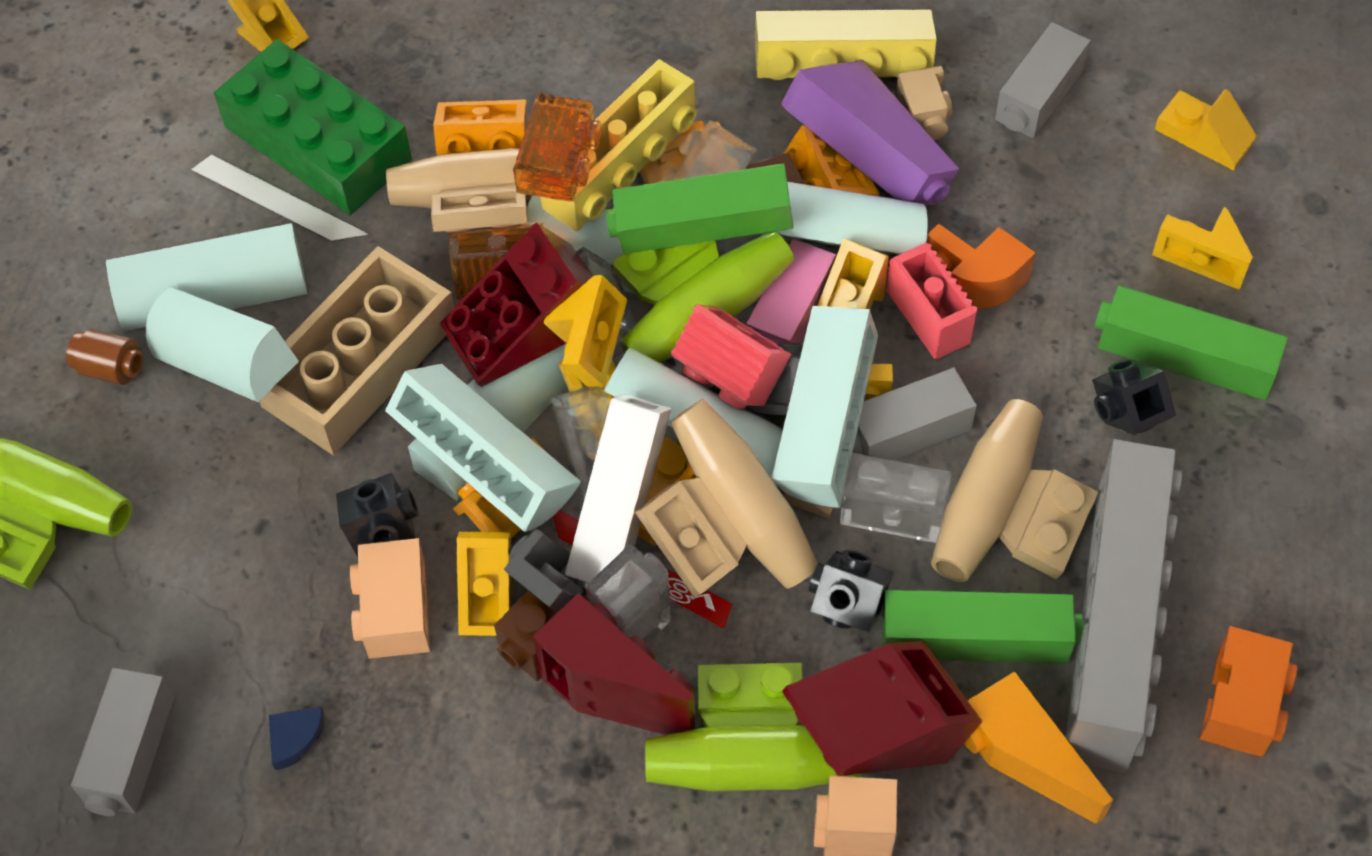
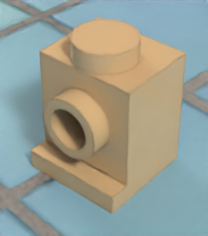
M942 66L899 73L896 91L898 101L933 140L944 137L948 132L946 118L952 116V103L948 91H942L944 77Z

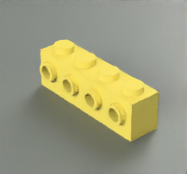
M931 10L756 11L755 55L757 78L784 80L786 78H795L800 69L863 60L877 77H898L899 73L934 67L937 40Z
M658 59L538 174L542 209L576 232L590 220L597 219L605 210L607 203L613 198L612 189L630 187L637 174L650 161H656L663 154L667 144L679 132L683 133L691 127L697 113L695 109V81Z

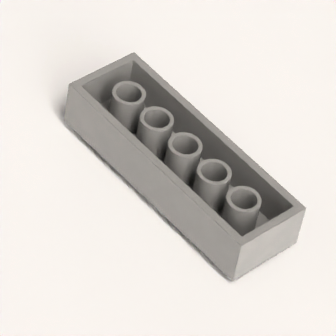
M1113 439L1098 486L1081 612L1084 629L1081 643L1077 645L1065 733V738L1085 764L1090 767L1126 773L1133 756L1142 757L1146 736L1151 737L1153 732L1156 704H1150L1149 699L1151 688L1156 687L1158 684L1162 656L1154 653L1157 638L1162 639L1165 629L1167 608L1161 607L1160 603L1162 591L1167 592L1172 571V561L1165 560L1167 545L1172 546L1177 525V515L1170 513L1172 501H1177L1182 480V471L1174 470L1175 449Z

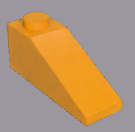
M1015 672L967 700L983 721L964 743L972 753L976 754L979 752L992 768L1095 824L1105 819L1113 799Z

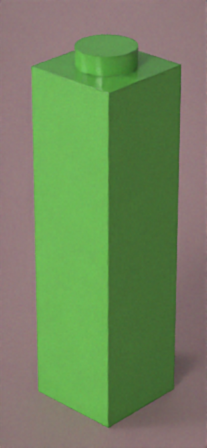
M784 163L612 189L614 208L606 209L610 238L618 237L623 254L794 229Z
M1119 285L1112 303L1102 302L1094 328L1103 330L1098 349L1266 401L1276 378L1288 338Z
M885 590L882 608V646L888 643L925 641L938 660L1069 663L1074 646L1081 643L1084 629L1082 614L1074 613L1073 594Z

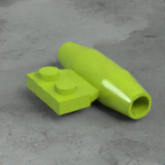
M768 232L720 257L716 241L622 254L611 262L614 273L642 303L645 301L655 305L620 340L622 350L626 353L631 347L659 363L672 358L671 351L676 347V342L680 339V333L685 330L684 325L689 322V316L693 314V308L697 304L715 306L731 314L732 317L737 316L752 305L794 262V255L790 247L777 232Z
M0 438V577L31 590L56 548V524L116 537L125 529L130 520L132 503L81 468L17 441Z
M802 663L698 665L699 720L703 723L704 728L646 738V782L711 792L798 790L829 784V777L837 776V774L825 761L822 751L806 727L799 725L800 721L797 719L794 709L782 692L785 686L802 679ZM861 774L847 775V776H842V777H860V778H861Z

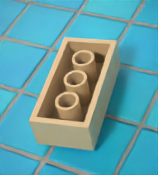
M377 246L286 339V344L299 362L259 401L261 407L334 456L395 391L404 371L415 369L446 336L439 323L454 308L451 291Z

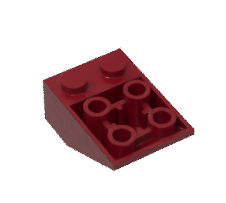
M536 222L439 324L476 384L483 387L566 344L544 324V319L591 279L593 275L570 243Z
M578 593L533 635L541 679L577 712L663 735L695 729L694 689L692 685L678 671L671 669L667 672L654 660L655 654L641 638L635 635L629 638L617 628L616 619L602 604L595 602L591 605Z
M925 641L888 643L789 684L782 690L784 696L794 709L797 719L806 727L822 751L825 761L833 768L837 776L946 764L983 722Z

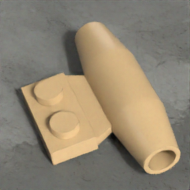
M509 148L443 154L386 169V181L389 202L393 206L431 208L433 232L446 231L450 234H462L470 231L472 228L493 227L498 230L511 229L518 224L528 223L527 200L531 199L536 187H539L538 174L561 152Z
M704 399L694 403L673 418L670 423L696 478L672 483L635 511V514L692 595H701L737 567L745 548L786 589L794 587L812 575L818 561L795 512L749 445Z
M1012 399L1006 403L977 442L945 508L931 566L938 574L956 582L967 581L998 537L1010 550L1013 558L1056 580L1064 572L1098 491L1055 469L1053 471L1031 469L1043 414L1030 402Z

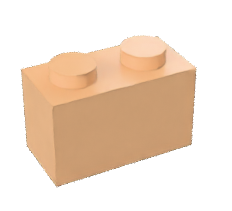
M419 538L358 545V564L350 565L353 595H360V610H354L351 614L354 640L363 641L369 659L430 652L426 566Z
M830 776L828 794L817 795L814 847H823L824 856H892L896 837L897 780Z

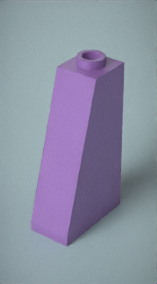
M863 60L800 69L781 102V105L790 114L895 199L922 203L924 205H935L948 195L950 191L949 185L959 171V168Z

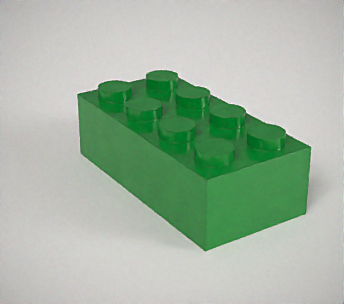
M279 39L271 43L213 92L226 128L350 216L387 183L386 169L407 164L412 160L407 132L403 124Z

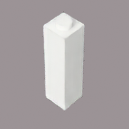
M626 394L611 399L565 572L566 576L579 579L578 585L586 590L606 593L608 589L614 590L626 580L641 521L635 514V511L647 503L672 408Z

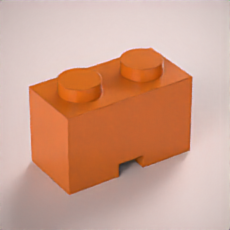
M1229 626L1219 646L1211 682L1216 687L1213 699L1209 698L1199 740L1259 757L1264 756L1272 741L1281 742L1288 720V711L1280 709L1283 694L1290 695L1297 673V665L1289 663L1293 643Z

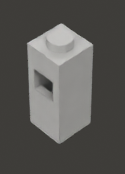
M1051 22L1000 90L995 120L1013 131H1019L1034 139L1083 72L1091 40Z
M955 367L864 401L852 456H859L866 471L972 430L977 405Z
M112 668L71 783V787L83 801L84 807L87 810L103 816H115L117 811L136 814L175 698L163 676Z

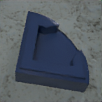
M322 707L269 715L271 760L275 770L289 767L298 762L300 756L320 737L324 726Z

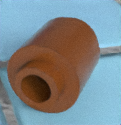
M88 329L85 332L77 331L71 337L67 346L66 361L68 366L76 369L80 375L126 385L140 373L143 365V353L139 350V345L135 339Z

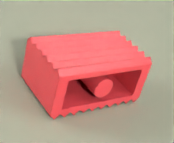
M924 243L893 257L888 262L890 266L888 267V282L886 283L887 288L885 290L933 358L940 359L971 343L978 307L972 306L971 299H966L967 293L961 292L962 286L956 285L957 279L951 278L952 272L946 271L947 265L941 264L942 258L936 257L937 251L931 250L932 244Z
M697 304L693 308V314L689 316V322L684 325L685 330L680 333V339L676 342V347L671 351V356L685 364L682 372L687 377L706 385L710 381L719 387L721 391L718 396L729 405L739 409H745L746 405L764 406L791 354L783 350L782 347L777 346L774 342L769 341L768 338L761 336L753 328L732 317L731 314L723 309Z

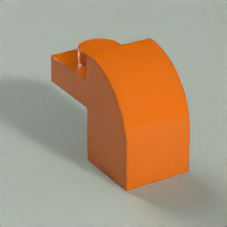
M940 224L936 225L927 234L926 243L932 244L931 250L937 251L936 257L942 258L941 264L947 265L946 271L952 272L951 278L957 279L956 285L962 286L961 292L967 293L966 299H971L972 306L978 307L977 309H987L1003 304L1030 280L1036 252L1000 227L976 249Z

